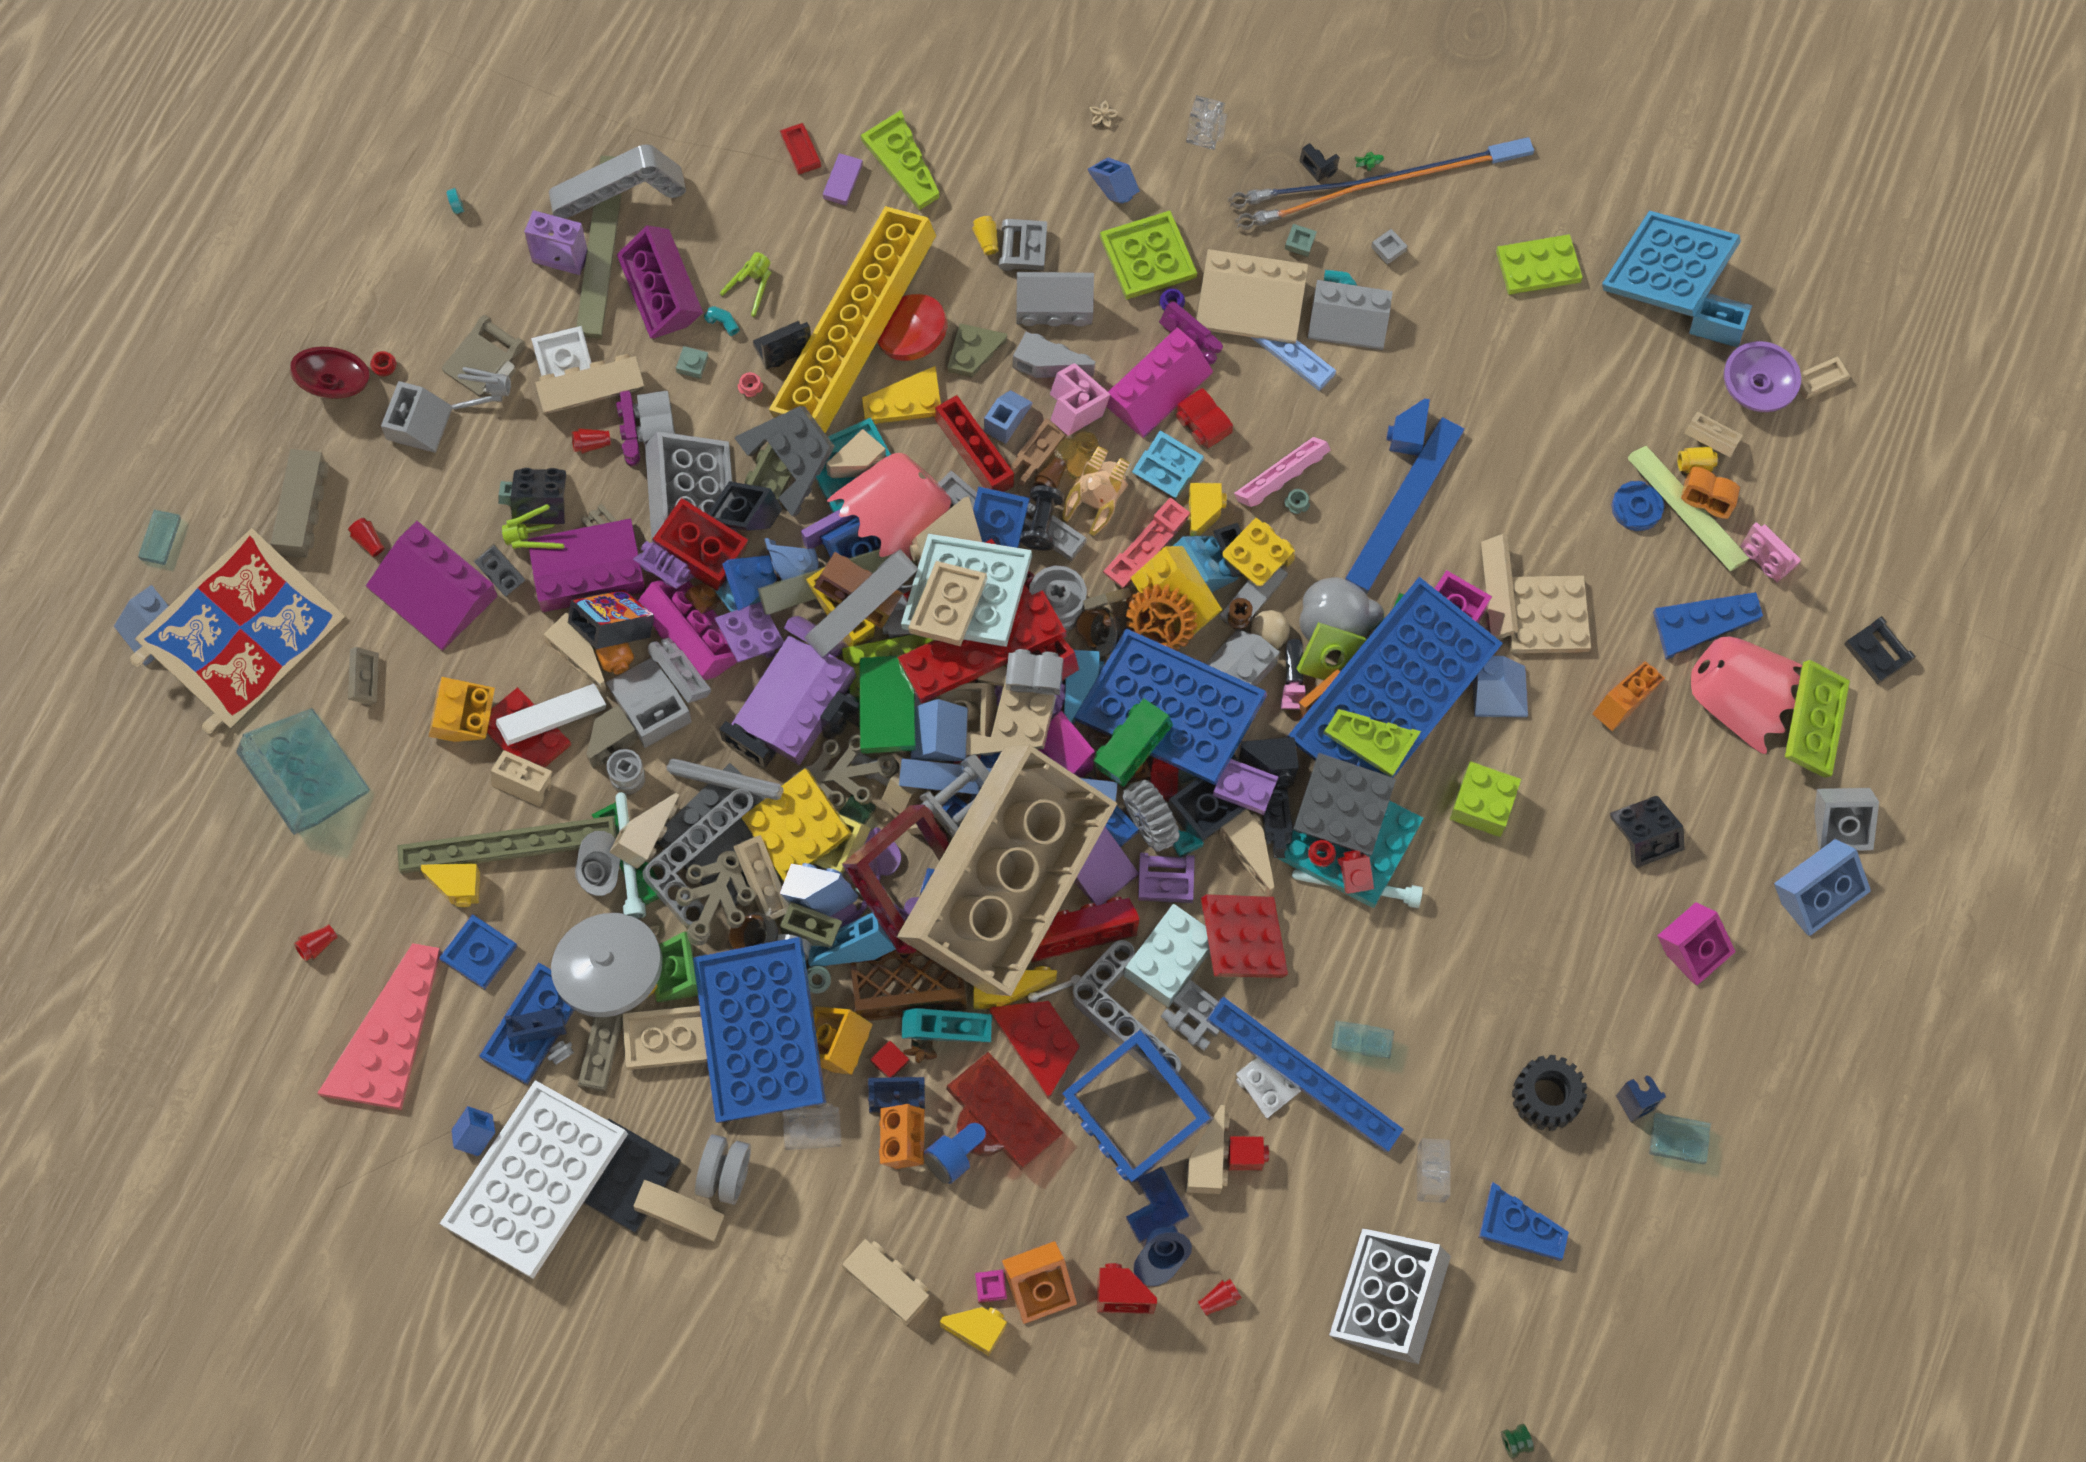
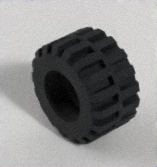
M1543 1055L1539 1056L1536 1061L1531 1060L1522 1069L1513 1086L1515 1088L1512 1091V1097L1515 1098L1513 1102L1514 1108L1520 1109L1518 1113L1520 1118L1526 1117L1529 1119L1527 1121L1528 1125L1532 1126L1535 1123L1538 1124L1537 1129L1544 1130L1545 1127H1548L1549 1131H1554L1557 1127L1563 1128L1567 1126L1584 1106L1583 1103L1587 1098V1094L1584 1093L1587 1089L1586 1082L1582 1083L1581 1080L1584 1076L1582 1072L1576 1073L1575 1069L1577 1066L1574 1063L1569 1066L1566 1064L1567 1059L1564 1057L1556 1060V1055H1549L1545 1059ZM1541 1080H1549L1556 1083L1563 1092V1104L1550 1106L1543 1103L1536 1095L1535 1083Z

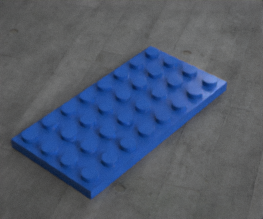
M1418 577L1289 733L1287 738L1295 737L1296 746L1315 761L1318 753L1386 775L1323 734L1338 709L1370 717V719L1379 722L1396 724L1398 727L1421 731L1392 776L1394 778L1503 643L1421 577Z

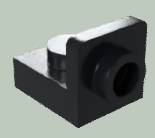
M1309 143L1302 148L1299 162L1319 182L1325 177L1330 178L1337 172L1340 157L1334 154L1325 160L1321 151L1315 149Z

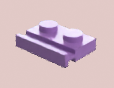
M1231 759L1218 780L1213 796L1264 815L1278 776Z

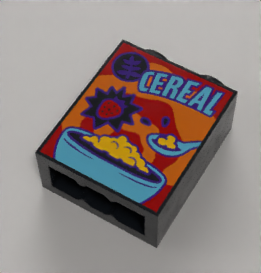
M624 589L571 600L568 624L592 646L600 649L650 638L654 624V614Z

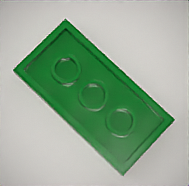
M901 655L860 658L861 754L916 750L915 691L899 664L898 657Z

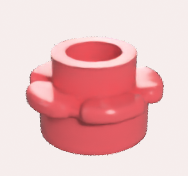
M745 373L739 379L738 390L747 397H754L763 389L761 378L755 373Z

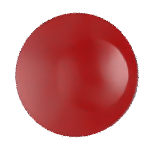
M911 294L903 296L877 343L881 350L892 359L911 361L922 358L935 350L943 341L948 328L946 313L941 304L928 295Z

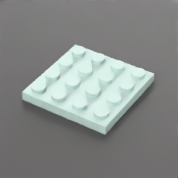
M928 534L901 622L902 629L909 630L908 627L936 561L987 573V582L964 640L1007 647L1032 558L1031 550Z

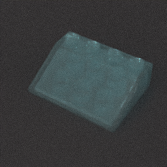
M313 708L244 733L236 751L293 835L317 826L370 791Z

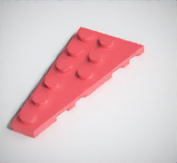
M412 943L318 1091L319 1096L402 1110L441 953L440 948Z

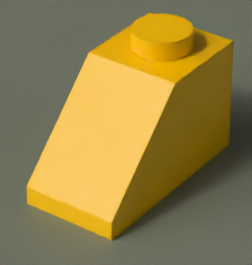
M1190 483L1189 536H1201L1220 518L1222 508H1226L1227 494L1222 493V483Z
M477 864L421 865V871L425 879L451 904L457 907H470L471 904H479L480 871Z
M980 1307L944 1316L940 1320V1327L989 1356L1006 1329L1007 1321L1003 1320L1005 1316L992 1307L989 1310Z

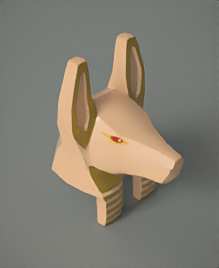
M1099 446L1091 459L1086 462L1080 480L1070 490L1065 501L1062 518L1065 522H1068L1082 502L1097 509L1096 518L1089 532L1092 536L1099 533L1112 518L1117 500L1128 486L1125 474L1131 464L1121 457L1117 463L1112 461L1104 462L1108 451Z

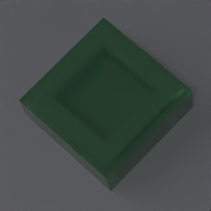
M851 795L839 813L865 825L875 812L876 806L870 802L865 805L860 804L855 800L854 795Z

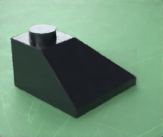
M729 481L708 512V515L727 527L751 531L770 529L782 508L771 488Z

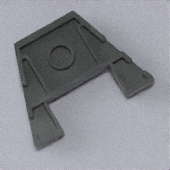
M799 406L735 437V440L747 456H753L768 441L796 479L779 497V500L791 516H797L802 509L800 507L812 490L811 485L816 476L820 475L835 447L805 406Z

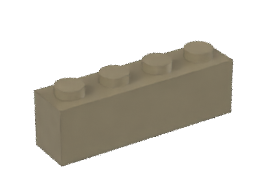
M290 449L271 540L272 547L280 555L307 558L309 549H312L314 546L313 527L319 521V510L317 508L319 501H322L324 497L323 478H327L329 472V464L325 461L322 452Z

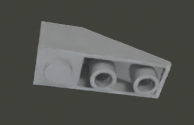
M1025 332L1013 355V368L1035 378L1056 377L1059 371L1074 363L1089 376H1093L1095 373L1096 361L1092 360L1091 357L1086 354L1075 353L1065 345L1047 341L1039 334Z

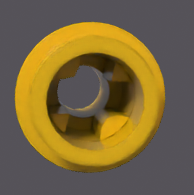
M982 216L975 219L972 230L984 255L988 256L997 253L999 250L996 221H993L992 216Z

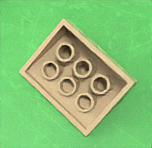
M1208 249L1197 321L1208 330L1295 344L1308 264Z

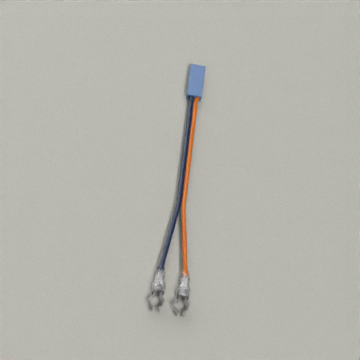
M1528 137L1488 146L1485 152L1357 181L1278 190L1270 188L1263 190L1254 189L1248 191L1246 195L1237 192L1233 194L1232 198H1228V202H1232V199L1237 196L1246 199L1245 203L1237 205L1234 202L1230 204V208L1233 206L1236 209H1241L1246 203L1257 205L1262 201L1278 196V194L1349 187L1287 210H1261L1254 213L1253 216L1244 213L1239 219H1235V223H1239L1240 219L1244 217L1251 220L1254 219L1253 223L1249 226H1244L1241 223L1237 226V229L1240 227L1243 230H1249L1253 224L1265 226L1269 222L1285 217V215L1356 190L1488 160L1494 164L1533 155L1534 148Z

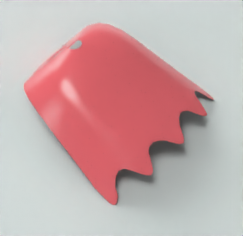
M895 453L882 459L827 500V502H832L837 499H844L839 516H858L860 520L858 536L866 537L872 535L881 539L880 557L891 555L901 549L911 561L913 558L910 552V545H913V539L946 513L951 505V497L937 481L908 455L903 453ZM919 472H921L926 477V479L920 478L918 475Z
M1721 637L1709 646L1694 665L1691 672L1692 694L1701 705L1746 743L1760 753L1766 754L1765 734L1785 732L1779 715L1783 710L1794 709L1795 699L1792 696L1791 687L1799 685L1800 676L1793 670V667H1802V665L1739 638ZM1706 660H1710L1707 670L1699 674L1698 671L1701 664ZM1720 660H1723L1725 663L1722 668L1717 667Z

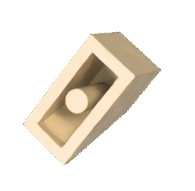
M862 429L826 463L827 475L831 478L858 477L873 465L886 458L885 448Z

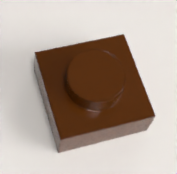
M705 583L689 588L684 595L701 614L716 609L721 603L715 592L706 586Z

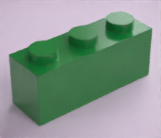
M1143 698L1139 704H1135L1131 708L1128 718L1123 725L1120 724L1115 728L1112 738L1107 745L1101 746L1097 751L1094 762L1098 770L1124 787L1173 726L1170 716Z

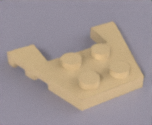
M1004 666L978 677L979 682L1004 687L991 737L967 733L966 758L974 754L976 756H990L994 753H1001L1004 747L1031 745L1037 750L1044 749L1056 696L1006 690L1007 668Z

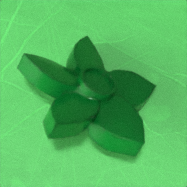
M1373 152L1367 153L1364 157H1355V161L1358 162L1356 163V168L1366 165L1367 171H1371L1376 164L1384 160L1383 155H1374Z

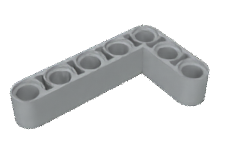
M647 144L638 146L549 190V198L553 216L564 219L569 218L643 182H647L666 197L676 198L682 196L686 192L682 169L654 146Z
M899 549L815 626L804 639L821 657H824L910 578L918 568Z
M745 789L733 791L648 863L643 870L645 882L685 927H689L693 923L687 919L686 910L689 907L697 909L700 918L704 906L699 900L692 901L688 906H681L677 901H673L668 897V889L673 886L679 889L687 887L676 872L750 810L753 805V797ZM739 795L745 799L746 806L744 809H738L734 806V796ZM714 813H720L725 817V825L723 827H718L713 823L712 816ZM698 830L704 834L705 841L703 844L693 842L691 838L693 831ZM673 848H679L683 851L684 860L682 862L672 860L670 853ZM652 866L662 868L664 875L661 880H655L650 876L649 871ZM681 894L682 899H689L687 894Z
M1116 941L1075 984L1072 995L1073 1004L1119 1046L1140 1029L1144 1030L1179 1074L1181 1068L1179 1057L1107 994L1124 975L1125 967L1134 957L1135 953L1134 947L1128 941ZM1123 951L1128 954L1129 958L1123 961L1118 960L1114 954ZM1102 970L1107 971L1111 977L1107 980H1101L1096 976V973ZM1087 990L1092 994V997L1083 1000L1078 996V992ZM1102 1008H1108L1112 1011L1113 1015L1109 1018H1103L1099 1015L1098 1011ZM1123 1026H1128L1134 1033L1130 1036H1123L1119 1029ZM1136 1045L1128 1052L1129 1055L1159 1081L1168 1083L1147 1055L1140 1051L1139 1045Z

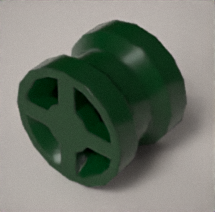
M1525 1424L1518 1425L1512 1431L1508 1429L1501 1431L1503 1445L1511 1459L1518 1457L1521 1452L1530 1453L1534 1451L1533 1441Z

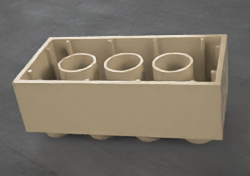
M1031 745L1004 747L897 938L987 994L1011 996L1117 803Z

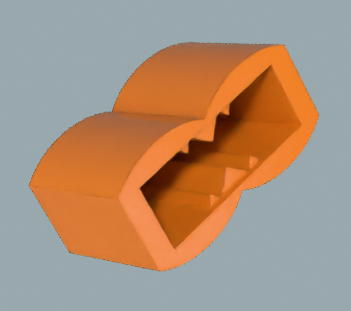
M1692 467L1685 479L1681 499L1690 506L1705 508L1713 516L1728 519L1736 507L1740 486L1727 478L1716 477L1712 472L1704 468Z

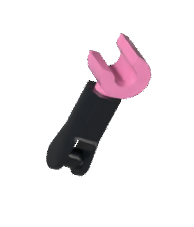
M1298 639L1289 640L1285 651L1286 685L1282 693L1281 709L1300 710L1299 701L1306 695L1305 686L1303 685V674L1297 670L1303 656V645Z

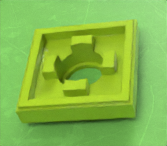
M1318 622L1297 670L1299 673L1325 680L1337 669L1340 672L1365 643L1366 638ZM1340 650L1341 656L1337 664L1331 665V663L1325 662L1326 655L1330 651Z

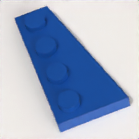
M1756 592L1659 607L1653 611L1666 660L1682 651L1691 650L1696 645L1717 639L1720 635L1727 632H1733L1755 623L1763 617Z

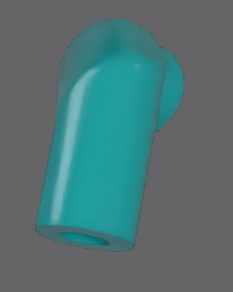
M1325 269L1324 281L1357 286L1355 280L1348 272Z
M712 306L704 313V319L708 323L714 324L716 320L721 322L729 336L736 335L740 331L730 312Z

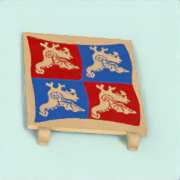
M251 528L135 638L142 647L130 657V661L135 667L142 665L150 655L159 661L214 713L202 725V729L207 734H211L222 722L231 729L328 635L345 616Z

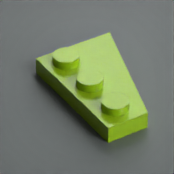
M1338 709L1323 734L1392 777L1421 731L1398 727L1396 724L1379 722L1370 719V717Z

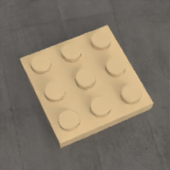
M1584 576L1512 577L1518 633L1509 636L1511 654L1590 651L1591 643Z

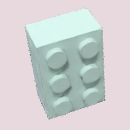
M1173 904L1125 967L1124 977L1169 1008L1174 998L1184 988L1210 953L1206 926Z

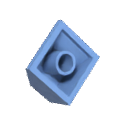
M1492 656L1473 679L1474 717L1528 716L1526 671L1524 665L1504 656Z

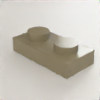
M360 647L350 649L349 700L370 706L377 703L379 653Z

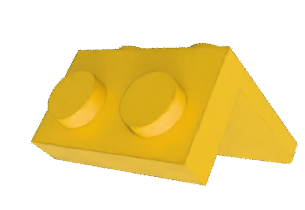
M1255 518L1223 551V558L1255 586L1262 587L1283 564L1288 568L1294 562L1295 550L1287 540L1277 536L1271 526Z

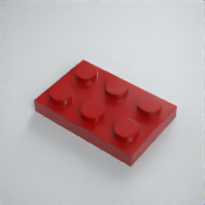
M517 687L491 709L487 735L502 750L545 768L569 748L571 742L556 727L507 745L496 725V720L535 705Z

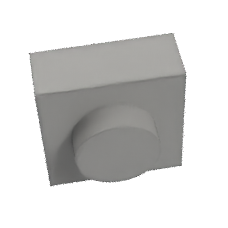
M1392 229L1374 240L1371 248L1386 264H1389L1406 252L1408 247Z

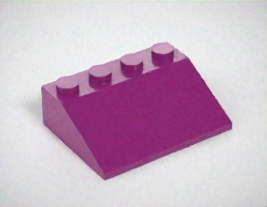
M631 518L528 539V542L560 543L565 546L563 549L529 548L535 588L542 613L568 608L573 599L624 589L631 595L646 591L641 566L633 560L638 555Z
M418 521L398 538L366 584L368 590L441 651L498 597L492 582Z

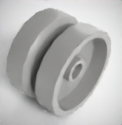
M1065 566L1044 568L1034 576L1030 583L1029 591L1033 595L1043 590L1065 630L1070 631L1076 627L1078 617L1085 611L1083 600H1086L1087 588L1084 580L1076 571Z
M712 1134L707 1141L699 1165L695 1194L710 1199L718 1189L720 1202L735 1205L746 1180L751 1156V1144L736 1141L728 1151L726 1137Z

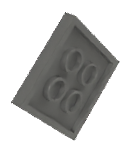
M1318 753L1293 831L1319 840H1326L1331 844L1351 851L1358 850L1361 854L1370 857L1396 779Z

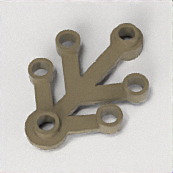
M854 735L849 740V748L832 770L823 771L831 758L839 755L841 747L835 740L830 739L823 744V753L813 766H805L798 773L805 768L808 769L834 808L840 809L846 803L845 796L839 791H832L824 782L835 781L854 795L857 802L865 805L871 801L872 793L866 787L858 786L849 778L880 773L884 778L890 779L899 772V762L891 755H884L877 762L850 766L856 756L861 753L860 747L854 748V743L860 740V735ZM830 745H836L833 752H828ZM890 761V767L883 769V763ZM867 792L866 798L860 800V793ZM836 796H841V801L838 804H833V799Z
M734 851L721 853L716 863L703 867L691 865L686 873L687 880L693 884L699 883L704 877L719 874L716 882L694 889L682 887L677 892L676 901L681 906H688L692 901L709 896L699 920L693 922L687 931L688 940L694 945L700 946L708 941L711 933L708 925L719 901L727 915V924L731 928L742 926L745 916L742 911L736 909L726 887L729 879H731L738 892L737 901L741 905H750L755 897L753 889L745 884L741 875L743 869ZM726 861H733L735 865L730 866ZM696 871L700 876L694 877L690 872ZM687 894L689 899L684 900L680 895ZM741 894H748L750 899H744ZM737 916L739 917L740 921L735 922L731 919V917ZM695 928L703 929L704 933H697Z

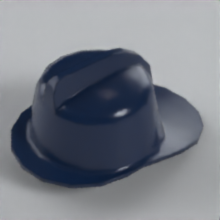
M1174 1225L1155 1229L1148 1236L1146 1246L1134 1262V1274L1144 1285L1159 1286L1166 1283L1191 1255L1192 1244L1190 1239L1184 1234L1179 1233Z

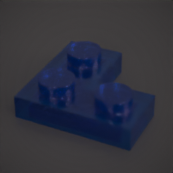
M1162 1166L1137 1179L1149 1205L1126 1216V1221L1138 1243L1147 1240L1150 1233L1157 1228L1176 1225L1189 1218L1187 1210Z

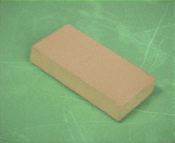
M1837 356L1801 372L1799 391L1806 400L1849 381L1851 376Z

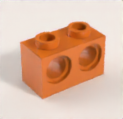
M910 1104L881 1108V1120L879 1123L880 1164L895 1169L924 1165L925 1109Z

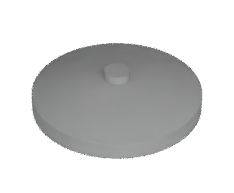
M621 913L595 915L572 927L558 943L551 963L552 980L562 1000L575 1011L593 1017L615 1016L636 1007L653 991L662 970V952L651 929L639 919Z

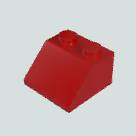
M1108 1263L1105 1264V1268L1100 1267L1097 1278V1313L1154 1314L1157 1306V1297L1129 1268H1122V1264Z

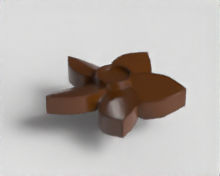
M911 1040V1049L903 1051L904 1055L915 1056L917 1063L922 1062L924 1058L926 1060L937 1058V1053L932 1049V1041L919 1044Z

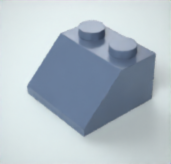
M151 585L129 600L114 627L135 653L142 647L135 638L169 606ZM150 655L144 661V666L155 660V658Z

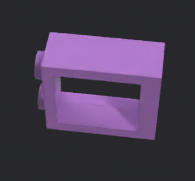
M533 210L524 231L532 262L580 275L587 256V245L582 223Z

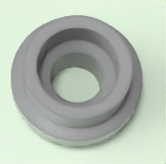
M563 1040L549 1049L551 1055L547 1059L549 1061L552 1060L555 1065L559 1064L574 1053L571 1048L573 1046L572 1043L569 1042L565 1045Z

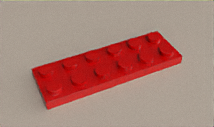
M1042 590L1019 601L1007 647L964 639L961 646L933 640L899 656L898 661L919 701L923 704L1008 664L1009 653H1015V650L1023 649L1032 653L1067 637V634Z

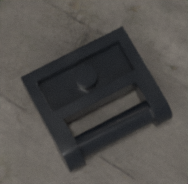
M1883 616L1848 639L1844 644L1877 685L1916 658V655L1911 650L1908 651L1886 625L1887 621ZM1877 631L1900 657L1898 660L1895 661L1873 635Z

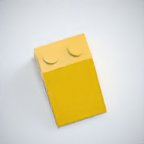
M1165 546L1130 577L1137 590L1141 593L1148 586L1153 590L1154 585L1159 584L1161 590H1163L1164 586L1169 584L1171 592L1179 588L1178 595L1180 597L1187 594L1188 598L1185 602L1194 603L1191 611L1197 612V617L1193 620L1197 622V627L1193 630L1195 634L1222 611L1183 546ZM1177 617L1173 622L1176 633L1181 630L1180 617Z

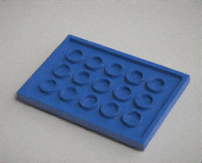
M1126 629L1077 711L1075 719L1079 723L1112 737L1115 728L1120 724L1123 725L1128 718L1131 708L1135 704H1139L1144 698L1167 713L1173 723L1171 729L1150 755L1211 784L1217 785L1219 778L1267 697V693L1265 690Z
M795 937L693 957L716 1123L825 1104L826 1098L802 938Z

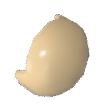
M1273 610L1262 611L1251 622L1250 633L1261 636L1276 649L1282 647L1289 637V623L1279 612Z

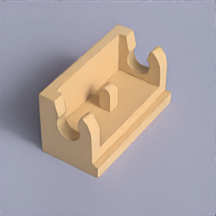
M503 750L491 769V782L493 787L540 807L544 802L545 789L549 791L551 788L552 771Z

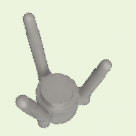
M463 367L462 370L464 372L474 375L459 374L458 378L486 383V392L491 393L492 396L453 404L452 409L455 410L492 401L502 402L503 396H509L510 377L505 376V374H494Z

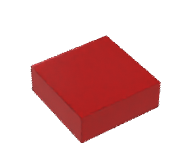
M889 1041L870 1059V1062L887 1078H893L910 1062V1059L894 1043Z

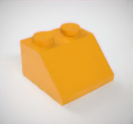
M815 1006L813 1016L821 1068L834 1073L852 1075L873 1024L849 1009Z

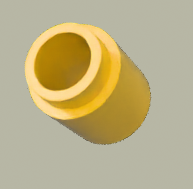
M1711 447L1685 448L1684 451L1678 452V469L1680 472L1685 471L1686 474H1689L1692 467H1700L1712 472L1713 467H1716L1718 463L1717 453L1713 452Z

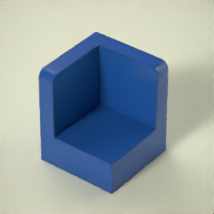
M467 1106L451 1131L454 1149L479 1156L495 1134L493 1114Z

